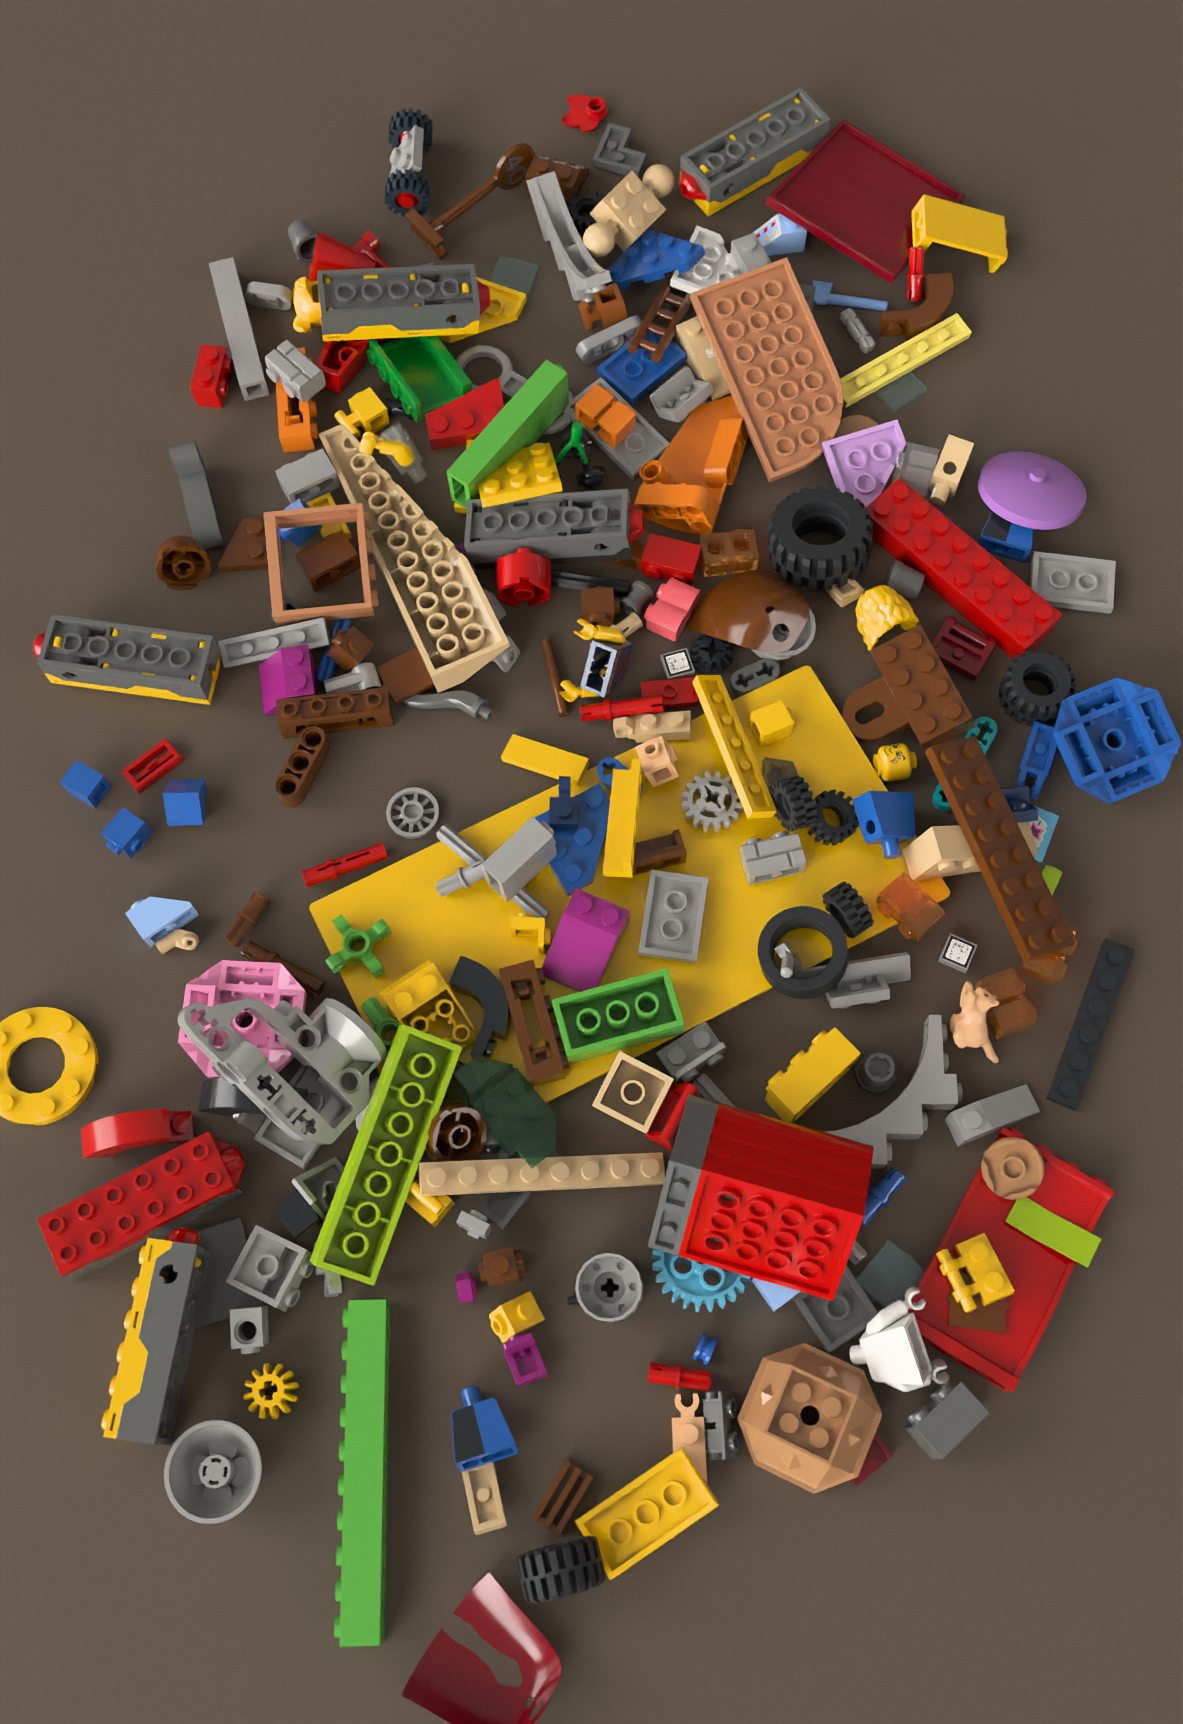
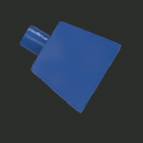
M870 790L852 799L864 841L867 844H882L884 859L901 857L900 844L912 839L915 835L914 794Z

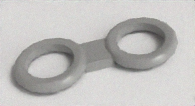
M477 345L468 348L456 359L462 370H464L467 363L478 357H489L496 360L502 367V374L499 378L502 398L508 401L528 380L513 371L509 357L502 350L490 345ZM472 384V391L481 386ZM568 390L569 401H571L574 397L572 393ZM564 412L543 434H554L564 430L571 424V418Z

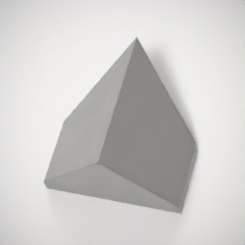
M336 1157L295 1177L291 1181L323 1221H325L344 1171L343 1165Z

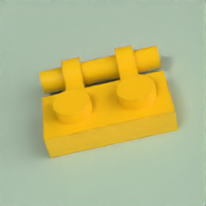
M985 1233L955 1246L959 1256L957 1259H952L948 1249L941 1250L936 1254L941 1263L939 1268L943 1276L948 1277L954 1289L953 1296L956 1302H961L966 1313L977 1308L972 1298L975 1295H979L983 1305L986 1306L1015 1292ZM965 1268L973 1284L966 1286L959 1270Z

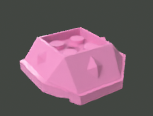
M222 960L200 977H196L186 984L183 1008L198 1002L204 1003L209 1007L253 998L262 1001L273 1009L284 1000L293 1008L298 1006L305 1013L307 993L281 963ZM242 1010L230 1022V1026L244 1040L249 1039V1042L268 1058L266 1062L277 1073L294 1058L276 1039L278 1035L263 1020L258 1021L250 1012ZM192 1013L193 1017L190 1022L192 1024L198 1023L199 1013ZM252 1016V1024L246 1028H241V1021L245 1017ZM209 1024V1025H206V1026H204V1027H205L206 1029H208V1028L212 1027V1025ZM180 1028L178 1043L209 1079L219 1078L211 1068L213 1062ZM302 1031L298 1035V1041L300 1045L302 1040ZM213 1032L211 1043L214 1047L221 1048L224 1042L223 1037L220 1033Z

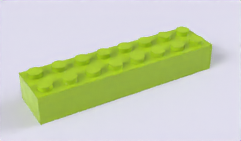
M407 1025L398 1026L309 1260L313 1265L374 1286L429 1139L428 1130L431 1121L439 1112L462 1050L461 1046Z

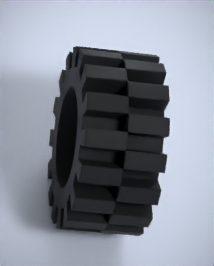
M586 190V194H582V191L577 192L578 197L573 194L571 200L567 201L568 211L578 234L582 235V239L586 229L590 225L598 223L593 217L584 218L580 216L583 212H592L605 197L603 194L598 197L597 191H594L593 194H590V190Z
M794 775L772 784L771 794L777 809L778 820L781 819V825L783 827L786 826L787 831L792 832L814 824V821L817 819L815 816L817 809L814 808L816 801L812 800L813 792L808 790L809 785L807 782L804 783L803 777Z
M831 789L829 792L826 790L813 799L816 801L814 808L817 809V814H815L817 819L814 821V824L806 827L811 828L807 832L810 836L812 834L817 835L814 839L816 842L824 839L823 845L828 846L830 843H832V846L837 845L850 837L859 826V821H856L858 819L857 815L854 813V805L849 803L852 798L850 796L846 799L843 798L844 792L840 791L836 794V790ZM824 809H831L838 815L840 819L838 827H833L826 822L823 816Z
M843 881L822 895L827 912H830L831 916L837 920L847 937L854 938L873 925L874 921L871 918L873 916L868 911V905L864 904V899L858 895V891L855 888L852 889L851 884Z

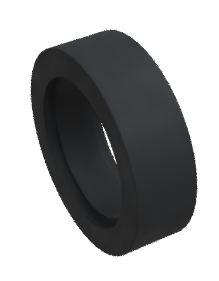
M799 906L781 911L767 922L758 941V958L766 980L774 989L786 996L797 999H810L821 996L832 990L841 981L846 972L849 956L845 933L837 920L823 910ZM798 928H811L825 935L830 941L833 950L830 962L820 973L806 978L782 977L781 969L774 960V948L786 933Z

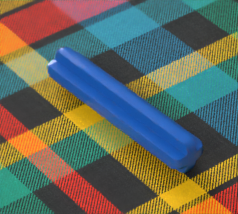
M352 618L334 620L330 639L332 640L341 629L344 632L348 630ZM332 645L325 647L315 677L319 684L324 685V680L333 678L337 664L326 655V652Z

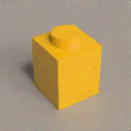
M780 700L751 712L749 725L760 747L790 736L795 723V717L792 710L786 708L783 701Z

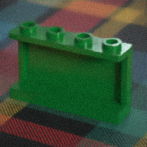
M437 336L403 337L381 346L375 339H369L367 356L370 363L377 366L382 380L389 383L393 395L396 398L399 397L405 412L408 415L411 414L417 423L426 420L425 414L472 391V382Z

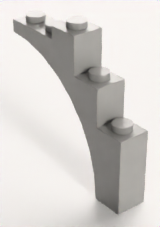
M555 171L527 180L526 182L544 241H550L559 271L565 270L573 300H581L588 303L594 301L592 293L606 289L605 283L611 282L612 279L609 270L603 269L596 263L582 242L566 206Z
M929 1015L924 1022L923 1047L918 1066L902 1094L881 1113L860 1124L837 1131H825L829 1134L874 1146L871 1169H884L888 1164L887 1161L892 1160V1144L887 1142V1139L918 1140L923 1135V1131H927V1113H922V1110H953L958 1105V1101H962V1084L957 1083V1074H944V1072L948 1071L949 1059L948 1054L943 1053V1042L947 1040L946 1024H942L941 1015Z

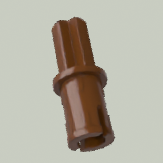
M254 892L244 910L237 913L238 919L225 936L229 944L239 947L252 927L258 925V918L270 903L266 896L259 892Z

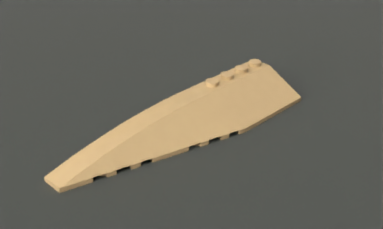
M343 424L319 433V437L337 472L338 479L349 503H362L364 512L370 513L371 529L366 530L367 538H372L373 555L437 692H442L464 682L510 646L468 559L462 553L460 554L448 537L446 538L439 531L436 524L424 515L423 510L399 484H396L391 479L387 471L376 463L375 458L359 450L360 442Z

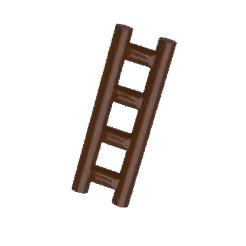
M664 284L629 343L628 351L636 353L638 348L653 353L651 358L654 362H660L676 334V325L682 323L692 305L690 293L681 298L671 294V287ZM664 303L678 307L676 313L663 309L662 306ZM657 317L670 322V324L665 328L653 322ZM650 333L661 337L659 344L644 339L646 334Z

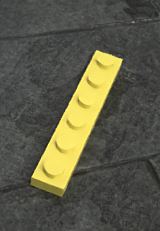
M956 313L842 377L840 381L843 390L844 408L849 407L967 340L972 333L971 330Z

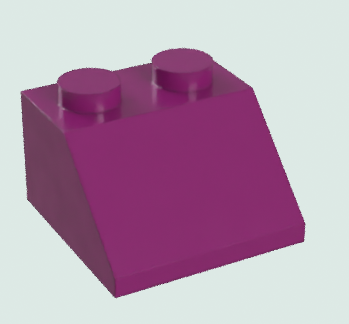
M308 644L281 648L259 665L265 716L277 715L276 700L318 695L314 659Z

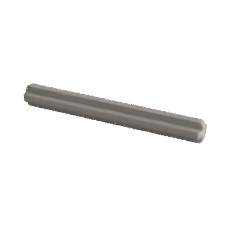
M443 825L437 831V838L469 865L483 858L488 859L448 825ZM524 888L511 898L526 913L532 914L534 917L545 918L546 920L550 914L549 909Z

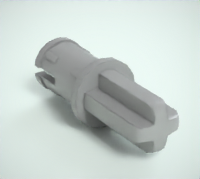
M483 858L465 868L459 867L457 873L436 882L435 887L438 894L446 896L462 887L469 889L472 884L484 879L485 875L481 864L486 859Z

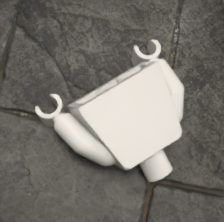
M911 1287L906 1291L904 1301L899 1299L882 1309L867 1323L866 1331L860 1338V1345H853L850 1348V1359L854 1365L867 1364L874 1381L885 1382L887 1385L903 1392H909L930 1385L931 1380L938 1384H945L949 1380L947 1372L937 1374L939 1370L947 1368L944 1360L935 1359L930 1363L914 1313H908L910 1308L921 1310L925 1306L926 1301L924 1298L916 1303L911 1302L912 1296L920 1292L917 1287Z

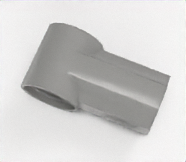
M373 663L359 664L352 669L351 673L324 680L327 694L382 688L376 666Z

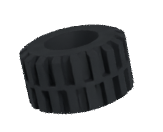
M1036 649L1034 653L1030 650L1024 651L1022 656L1018 654L1013 662H1010L1000 682L998 697H1002L1000 704L1002 707H1007L1006 713L1009 716L1012 714L1016 716L1015 721L1020 723L1021 720H1024L1028 726H1032L1034 721L1043 724L1046 721L1049 724L1055 721L1058 717L1062 700L1072 696L1076 689V684H1074L1075 674L1069 673L1072 667L1069 663H1063V657L1059 655L1056 658L1053 656L1054 652L1048 650L1047 653H1042V649ZM1036 680L1047 687L1050 695L1039 696L1033 694L1025 687L1023 681Z
M583 1536L522 1553L516 1559L525 1601L529 1603H541L580 1593L600 1586L607 1579L598 1540L594 1536Z

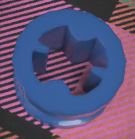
M703 1332L692 1359H702L703 1364L707 1366L718 1339L715 1337L709 1339L707 1334Z

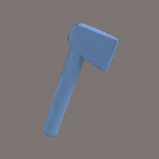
M813 281V286H816L814 304H832L878 311H887L888 301L830 294L833 283Z

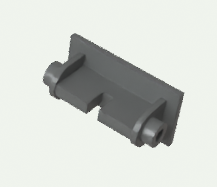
M706 1392V1399H703L704 1423L716 1422V1429L705 1430L706 1453H709L710 1460L737 1459L736 1452L739 1450V1436L735 1432L734 1418L737 1415L736 1400L732 1397V1392Z

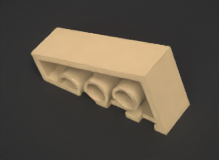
M1029 822L1017 823L1033 857L1038 855V850ZM960 825L932 826L903 849L911 882L981 871Z

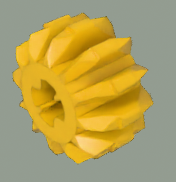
M266 1363L263 1366V1374L257 1369L252 1371L256 1379L255 1382H245L246 1387L253 1389L252 1392L244 1394V1400L254 1399L248 1409L250 1412H255L260 1408L259 1418L265 1419L270 1411L272 1419H278L280 1415L279 1408L285 1413L291 1411L290 1406L286 1403L287 1400L293 1402L298 1400L296 1395L290 1394V1390L299 1388V1383H288L294 1373L289 1370L283 1374L284 1365L277 1364L273 1370L271 1364ZM270 1383L278 1388V1392L273 1393L272 1397L265 1395V1391L270 1389Z

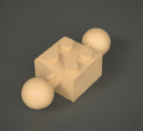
M662 164L650 166L644 173L643 182L631 171L592 210L590 214L598 223L590 225L583 235V243L590 255L604 257L613 250L615 243L625 252L666 210L657 198L667 196L674 186V175L667 166Z

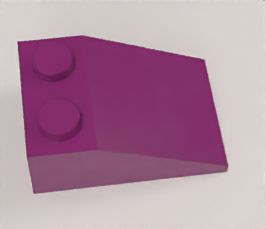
M576 888L563 913L543 963L542 971L544 977L578 992L599 987L629 924L630 911Z

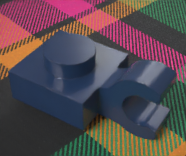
M559 776V797H550L549 826L551 828L578 829L579 798L571 797V776Z

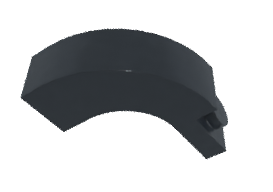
M460 956L449 983L453 991L473 998L484 1010L483 1023L470 1052L473 1061L484 1064L486 1057L491 1058L495 1051L497 1041L494 1038L503 1041L507 1040L510 1028L509 1006L504 989L496 976L482 964Z
M220 1077L203 1082L198 1111L222 1116H230L235 1113L266 1115L235 1084H228ZM257 1079L259 1081L258 1090L266 1089L263 1086L265 1079ZM292 1087L305 1101L307 1100L308 1089Z

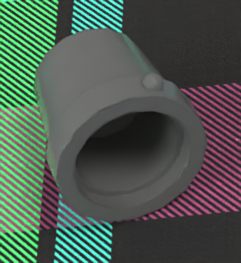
M304 219L296 220L289 226L288 236L293 245L297 260L312 262L315 242L320 231H316Z
M894 560L884 585L894 589L903 598L915 600L922 587L925 574L904 565L901 561Z
M877 1052L868 1055L859 1062L857 1067H854L858 1085L864 1091L871 1094L885 1092L891 1087L893 1081L897 1080L894 1062L884 1053Z

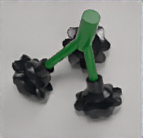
M575 421L572 424L571 430L562 435V440L564 441L560 444L562 451L554 457L558 468L561 464L560 460L565 455L568 458L574 456L576 460L582 459L583 471L577 475L578 485H585L592 489L602 483L603 477L606 475L605 466H593L591 460L587 459L586 454L590 453L589 445H591L592 439L587 436L585 429H583V424Z

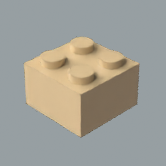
M619 1051L592 1106L647 1134L674 1079Z

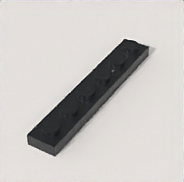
M1107 938L1103 941L1049 1089L1047 1100L1073 1111L1078 1109L1134 949Z

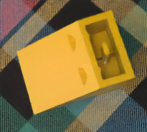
M429 960L378 992L401 1025H407L459 1045L462 1049L474 1042L478 1036V1031L433 962Z

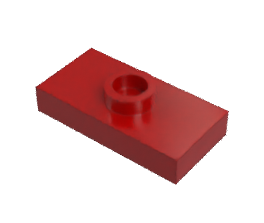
M695 677L640 682L641 698L663 694L665 709L698 706V695L692 683Z

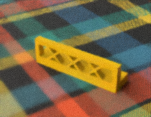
M632 759L631 770L613 769L603 876L633 878L642 784L641 759Z

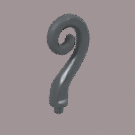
M451 690L429 694L419 693L402 702L404 705L420 709L456 708L475 719H479L482 716L486 720H490L494 714V711L488 708V700L466 690Z

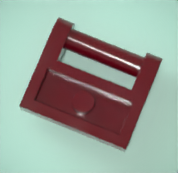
M949 615L932 642V646L942 664L975 681L995 649L998 640L982 636L956 622L957 619ZM953 632L959 635L960 637L978 645L979 647L983 648V651L949 633Z

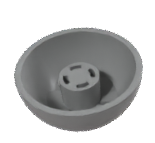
M221 1420L205 1421L185 1431L172 1446L164 1468L165 1489L173 1506L186 1518L204 1524L220 1523L242 1512L256 1495L262 1477V1459L256 1442L243 1428L231 1422ZM225 1467H227L226 1477L224 1476V1475H225Z

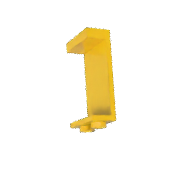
M925 194L913 208V247H923L925 252L932 242L988 256L990 273H995L1001 264L1005 263L1008 257V249L1006 248L1007 230L1005 228L1004 216Z

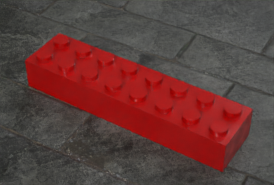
M898 478L866 507L873 522L872 539L896 560L925 574L923 581L925 585L987 638L990 639L992 637L998 640L997 646L1013 660L1018 654L1022 656L1024 651L1030 650L1032 652L1055 630L1063 615L902 479Z

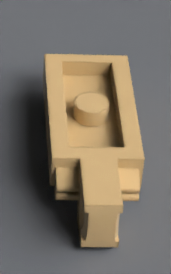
M691 711L640 714L629 716V718H616L613 721L614 734L616 738L628 737L629 739H635L636 743L646 742L660 736L663 737L664 741L690 739Z

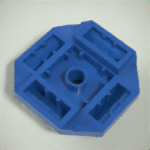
M1117 677L1062 700L1053 731V737L1075 786L1107 804L1163 782L1170 769L1174 755L1177 754L1182 743L1158 690L1149 687L1144 688ZM1107 736L1113 739L1114 748L1108 745Z

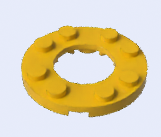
M34 1007L16 1012L0 1022V1116L17 1124L45 1125L66 1117L85 1100L95 1082L93 1079L96 1072V1064H98V1051L91 1033L78 1019L56 1008ZM39 1037L52 1039L61 1046L65 1055V1068L60 1079L51 1088L41 1093L29 1094L19 1091L12 1084L8 1075L13 1052L16 1051L21 1043L29 1039Z

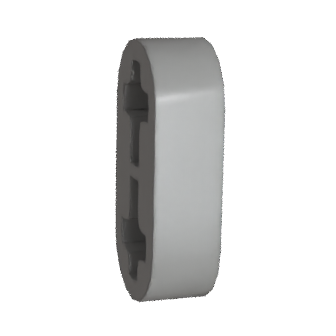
M250 282L247 285L244 298L253 306L288 310L292 305L293 292L281 285Z

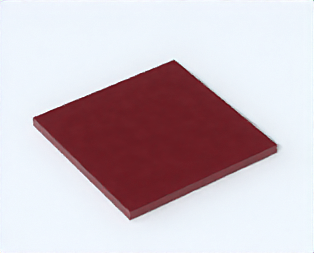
M843 119L767 197L765 204L892 284L909 264V251L913 247L912 210L922 196L925 194L961 204L966 195Z

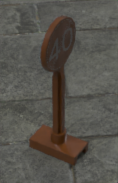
M525 143L511 147L497 163L494 176L441 217H436L427 223L414 208L406 213V217L413 223L410 226V230L442 260L448 255L444 239L439 234L445 231V227L486 197L496 187L499 186L504 190H508L521 184L525 180V174L535 156L533 148Z

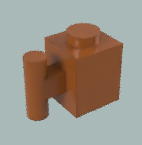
M616 283L605 286L606 289L592 293L596 305L589 307L586 301L579 304V310L586 330H593L595 327L594 321L601 319L604 329H607L628 318L624 300Z

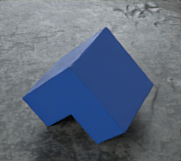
M174 779L169 781L163 792L168 826L204 824L206 820L204 801L208 795L206 779Z

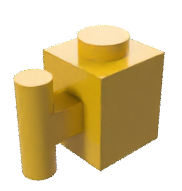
M370 387L356 393L348 400L351 410L350 415L347 416L343 410H339L335 414L337 421L343 424L356 439L360 436V432L357 429L359 426H361L365 433H375L390 424L387 408Z
M418 1179L412 1183L405 1201L434 1228L455 1205L453 1200L447 1195L420 1196Z

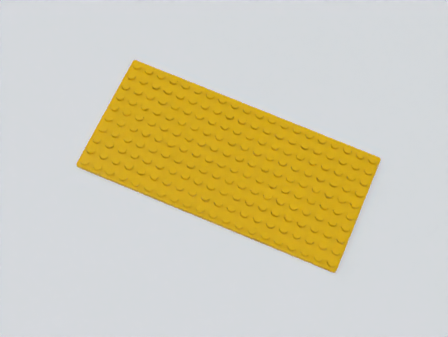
M805 665L732 700L734 709L771 797L773 796L771 794L773 783L794 775L803 777L804 783H808V790L813 792L812 800L823 791L827 790L829 792L831 789L836 790V794L840 791L844 792L843 798L845 799L848 796L854 799L870 790L888 791L880 777H877V772L810 666ZM782 700L785 707L790 708L795 717L792 734L760 747L749 725L751 712ZM705 714L692 720L690 739L665 741L667 746L672 744L676 751L678 760L674 761L679 777L652 787L646 775H642L643 795L640 799L636 837L637 843L672 834L673 830L679 829L687 852L686 863L658 869V871L708 878L696 964L638 955L650 872L634 875L633 878L603 876L606 839L598 861L594 881L592 884L581 889L630 911L629 924L599 987L668 968L685 1024L682 1034L773 988L766 980L758 958V941L767 922L781 911L792 907L808 906L827 912L822 895L843 881L851 884L852 889L855 888L858 891V895L864 899V904L868 905V911L871 912L873 916L871 918L874 923H872L873 925L854 938H849L845 934L847 946L850 949L946 900L950 896V890L942 877L911 882L903 849L917 839L916 835L912 839L900 844L901 857L884 859L882 844H867L864 841L860 825L850 837L832 846V843L828 846L823 845L824 839L816 842L814 839L817 835L812 834L810 836L807 833L811 829L810 827H803L792 832L788 831L789 834L798 833L801 848L806 859L805 871L748 885L739 854L741 845H744L745 841L752 838H761V841L771 839L774 834L787 831L786 826L783 827L781 825V819L778 820L777 812L772 818L748 819L743 807L742 812L737 813L739 815L738 821L730 820L729 829L721 825L719 833H716L713 827H709V830L705 833L703 830L704 826L701 824L696 829L693 828L694 819L686 821L685 814L687 811L681 810V803L684 802L681 800L682 792L687 791L686 783L694 784L695 775L703 779L705 771H708L711 777H715L718 771L721 775L720 778L723 780L728 775L730 776ZM635 747L614 758L631 770L632 759H637L639 756ZM597 766L585 772L579 786L571 784V797L600 783L610 799L611 791L598 780ZM604 768L605 776H607L608 774L613 775V769L615 768H612L610 770ZM559 784L462 830L458 834L485 857L489 858L532 816L535 818L549 810L550 797H559ZM698 793L693 798V804H696V801L699 799ZM730 799L728 800L727 804H725L726 811H728L731 806ZM831 809L823 810L826 822L833 827H838L840 825L838 815ZM442 841L323 897L309 906V910L331 955L344 948V937L332 922L341 914L353 930L366 932L380 919H383L389 926L392 933L373 945V955L382 965L385 971L384 974L375 979L364 963H355L353 961L340 971L361 1018L372 1029L374 1025L363 1011L362 1004L367 999L375 997L387 1014L394 1016L378 992L429 960L433 962L479 1033L484 1019L483 1008L473 998L453 991L449 983L460 956L472 959L485 966L496 976L503 987L499 972L500 968L529 960H534L536 968H542L551 946L545 945V954H541L538 952V937L510 935V916L517 917V914L526 912L511 899L506 902L487 883L486 878L475 882L469 889L462 887L446 896H440L435 887L436 882L457 873L459 867L465 868L470 866ZM547 864L523 888L549 909L550 914L545 921L546 927L551 928L552 943L572 895H566L550 866ZM811 928L791 930L776 945L777 947L784 942H789L792 955L797 953L800 958L802 969L815 967L832 957L833 949L830 941L821 932ZM355 943L352 951L359 952L363 950L366 943ZM775 951L774 960L781 969L782 960ZM544 977L546 984L541 985L543 996L549 995L551 1003L552 999L578 993V991ZM528 986L530 999L520 1001L533 1048V1052H530L533 1065L537 1064L534 1049L544 1046L547 1058H551L552 1055L550 1048L545 1046L532 998V995H534L533 986ZM512 988L515 1000L520 999L517 988ZM554 1012L548 1013L551 1024L556 1023ZM510 1013V1028L507 1040L503 1041L494 1038L497 1041L495 1051L491 1058L486 1057L484 1064L475 1062L471 1058L470 1052L475 1041L461 1050L441 1106L454 1102L470 1106L480 1113L483 1121H485L486 1108H495L498 1129L511 1122V1120H515L609 1072L619 1051L570 1064L568 1069H564L565 1079L531 1088ZM396 1030L388 1031L384 1036V1040L392 1042ZM682 1034L620 1051L635 1059ZM562 1040L556 1041L559 1052L564 1051ZM386 1055L385 1058L382 1060L383 1063H385V1060H386V1058H387V1055ZM426 1146L425 1150L431 1160H437V1158H435L430 1153Z

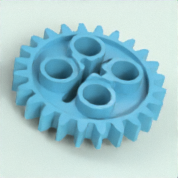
M657 1249L652 1251V1258L659 1260L652 1264V1270L661 1271L656 1276V1283L666 1282L662 1289L663 1294L670 1291L674 1292L671 1302L674 1303L679 1298L684 1299L683 1309H686L690 1302L695 1304L696 1312H699L701 1304H706L708 1311L712 1312L715 1302H717L721 1309H724L726 1304L725 1298L734 1303L736 1301L734 1291L743 1294L745 1286L742 1282L749 1283L750 1277L732 1271L725 1272L722 1268L705 1263L702 1265L698 1261ZM680 1263L686 1264L690 1268V1272L680 1274L674 1269V1266ZM714 1275L720 1283L715 1286L708 1285L704 1281V1277Z

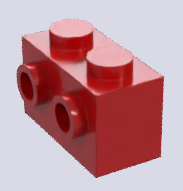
M201 344L190 385L197 406L222 409L225 396L228 393L230 376L234 368V362L229 356L227 347Z

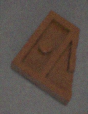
M264 517L241 520L218 563L220 572L268 569Z

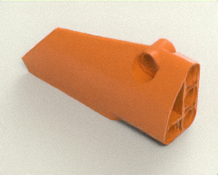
M732 395L705 402L694 408L658 460H649L641 466L639 474L643 483L639 487L634 505L644 513L645 519L660 526L684 533L709 535L713 532L727 485H732L735 480L749 436L743 423L744 418L740 416Z

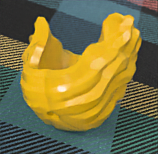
M885 585L876 586L861 594L855 608L858 621L857 627L863 635V641L867 644L869 651L875 648L878 638L892 629L894 625L900 624L902 629L910 630L916 627L919 621L918 617L913 613L910 603L894 589Z

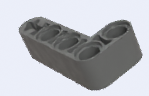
M191 441L169 447L170 457L179 477L193 538L200 542L205 549L224 545L206 467L196 442Z

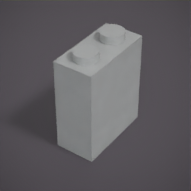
M533 816L481 864L487 883L506 902L515 896L557 856L553 829L545 821L539 823Z

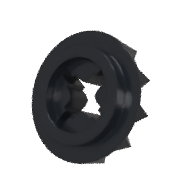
M702 634L698 639H694L690 649V658L693 665L700 671L711 674L722 672L728 668L734 655L732 643ZM711 645H714L715 651L720 653H715L711 661L707 651Z

